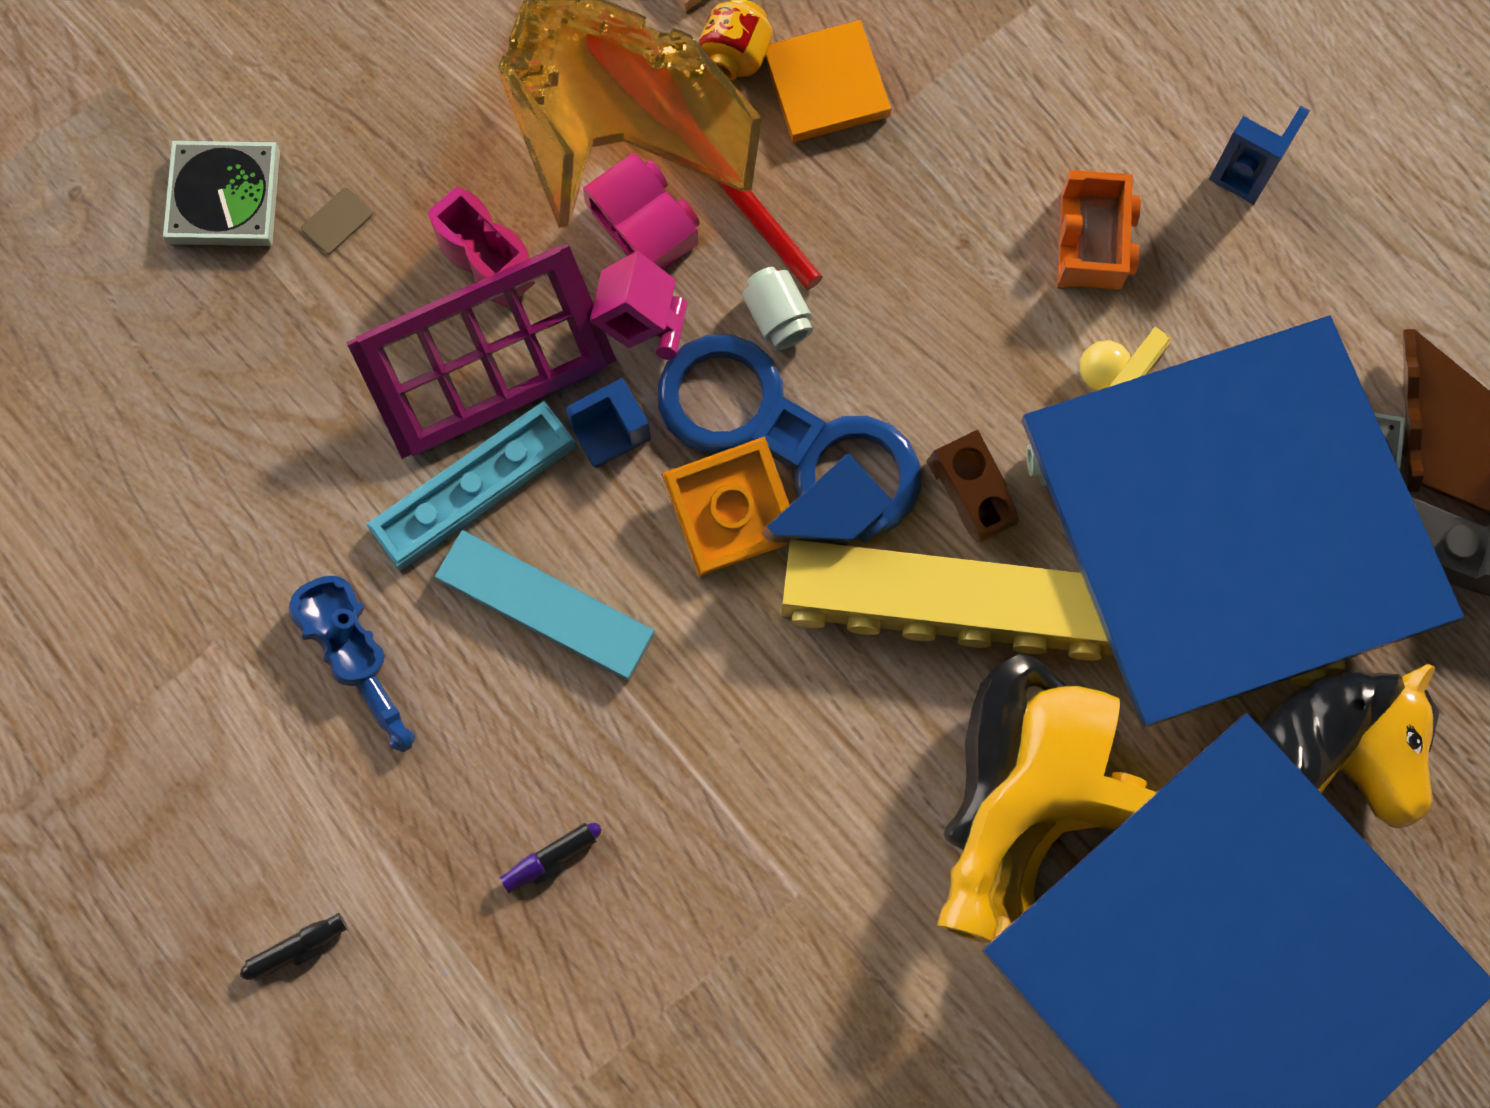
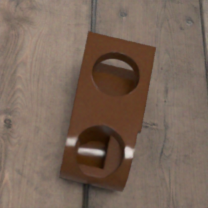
M978 429L933 451L926 462L936 480L940 478L958 511L964 527L976 542L980 543L1018 524V513L1006 488L1007 484Z

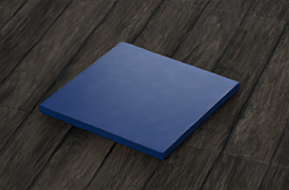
M1331 315L1023 415L1021 422L1143 729L1438 629L1464 618Z
M1248 713L1237 719L981 950L1118 1108H1376L1490 999V976Z

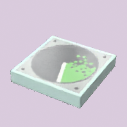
M172 141L163 238L167 244L272 246L280 149L277 143Z

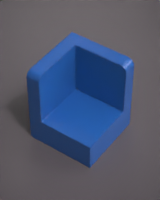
M623 377L576 401L565 409L570 428L591 465L595 468L651 440L649 422Z

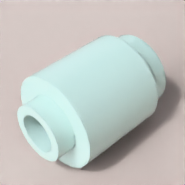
M767 267L756 272L747 280L748 287L742 293V298L763 338L767 342H772L776 350L790 348L806 339L813 332V327L809 322L812 314L789 271H776L774 267Z

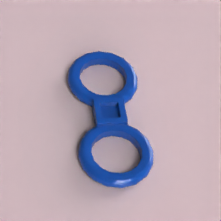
M732 334L705 335L688 342L678 350L675 359L666 362L658 381V409L667 429L685 446L708 455H714L765 436L772 457L794 471V491L799 498L815 483V469L818 461L832 445L846 439H865L884 448L892 456L899 470V487L895 497L892 499L894 503L882 513L889 522L873 537L896 528L913 510L921 490L920 462L910 441L893 425L868 415L841 416L826 423L784 397L783 380L773 359L754 342ZM710 358H730L744 363L756 374L762 387V402L757 414L746 425L732 431L713 432L697 426L685 415L679 402V388L684 376L696 364Z

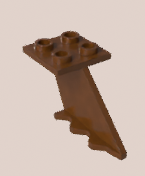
M1406 329L1403 331V397L1406 408L1405 445L1408 456V491L1419 492L1420 487L1423 486L1490 515V390L1417 330Z

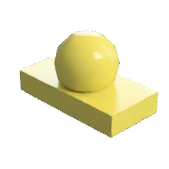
M1154 327L1132 357L1122 344L1112 340L1098 341L1088 347L1080 359L1082 380L1090 389L1098 391L1150 374L1168 348L1171 337L1157 327Z

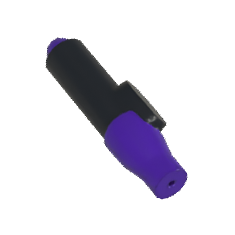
M583 823L538 852L531 853L522 859L509 872L499 877L507 892L510 893L532 882L539 885L564 869L563 862L597 842L596 838L601 834V826L597 823Z

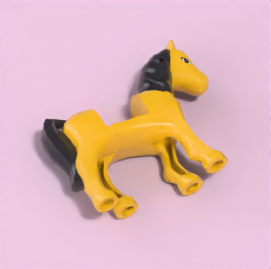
M1017 654L998 665L980 683L972 706L965 738L966 788L964 801L958 813L948 823L944 831L946 841L960 848L963 852L951 869L949 897L941 909L937 927L963 938L987 943V946L1035 902L1034 887L1037 873L1052 843L1067 832L1097 827L1112 833L1156 793L1146 789L1147 781L1131 774L1113 772L1111 778L1104 776L1118 722L1120 698L1090 688L1068 686L1042 662L1027 654ZM1430 664L1425 665L1405 676L1381 672L1368 673L1356 668L1337 675L1316 678L1307 687L1294 692L1283 703L1269 711L1264 720L1259 724L1262 730L1320 793L1327 787L1335 774L1341 770L1359 787L1374 816L1390 827L1405 828L1417 823L1429 813L1433 802L1429 772V752L1433 744L1439 718V710L1427 691L1435 671L1434 666ZM1037 686L1044 690L1038 692L1027 702L1026 693L1030 687Z

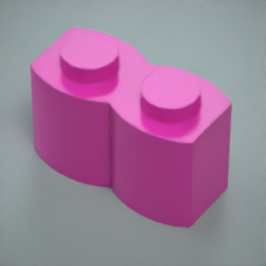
M633 152L583 187L585 204L605 231L618 243L626 256L638 251L661 269H665L698 245V230L696 227L700 225L696 213L684 199H680L677 202L665 191L664 188L668 186L667 180L653 161L649 160L644 163Z
M455 187L428 211L441 251L454 265L465 271L472 272L475 282L529 259V254L521 239L505 226L493 223L486 206L479 198L467 190ZM535 280L516 288L518 296L521 297L535 284ZM504 294L491 299V301L501 306L509 307Z

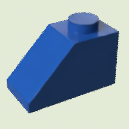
M848 453L767 525L761 534L768 541L790 542V539L847 545L858 536L863 543H866L889 522L882 513L894 502L852 455Z

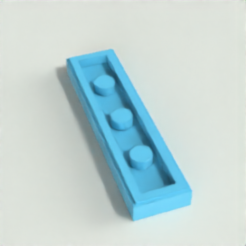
M542 401L371 520L366 526L398 570L401 571L577 447L576 441L546 402Z
M464 530L460 532L435 575L436 580L443 585L628 682L655 636L654 629Z

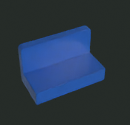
M1300 106L1282 137L1243 116L1231 135L1209 180L1254 205L1310 110Z

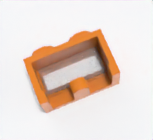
M1069 170L1061 192L1057 288L1075 286L1121 290L1128 275L1136 274L1139 261V244L1131 243V226L1136 227L1138 225L1141 197L1140 195L1132 194L1133 174Z

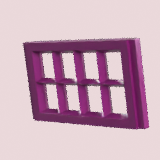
M568 244L547 250L356 336L355 339L346 342L402 459L428 450L609 367V364L617 361L606 333L590 322L593 301ZM548 275L563 311L531 325L516 288ZM504 294L519 331L487 344L472 308ZM461 314L476 350L444 364L428 328ZM567 320L582 356L550 370L535 334ZM417 334L432 370L400 384L384 348ZM524 340L539 375L507 389L492 354ZM481 359L496 395L468 408H464L449 373ZM437 379L453 414L421 428L405 393Z

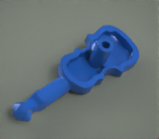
M323 576L299 587L291 596L288 609L290 618L302 631V639H313L322 646L325 652L323 660L330 665L332 675L338 683L358 688L375 716L378 725L390 735L389 745L391 749L402 752L411 749L415 734L405 728L397 707L394 706L377 678L385 655L383 649L373 640V633L364 630L358 621V616L363 613L364 604L357 601L350 583L338 576Z

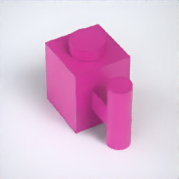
M636 251L601 271L590 322L628 349L656 335L659 337L656 355L661 359L671 360L677 357L688 303L681 297L673 296L676 279Z

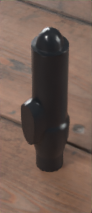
M337 913L328 919L314 922L300 929L298 933L246 960V964L241 968L240 976L245 980L254 979L257 981L290 962L298 966L324 952L326 950L325 945L336 935L348 929L345 920L340 913Z

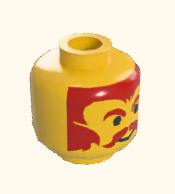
M731 0L730 2L720 3L713 8L699 38L698 50L703 60L708 63L709 71L721 79L735 80L736 77L752 76L762 65L772 41L773 29L765 11L752 1Z

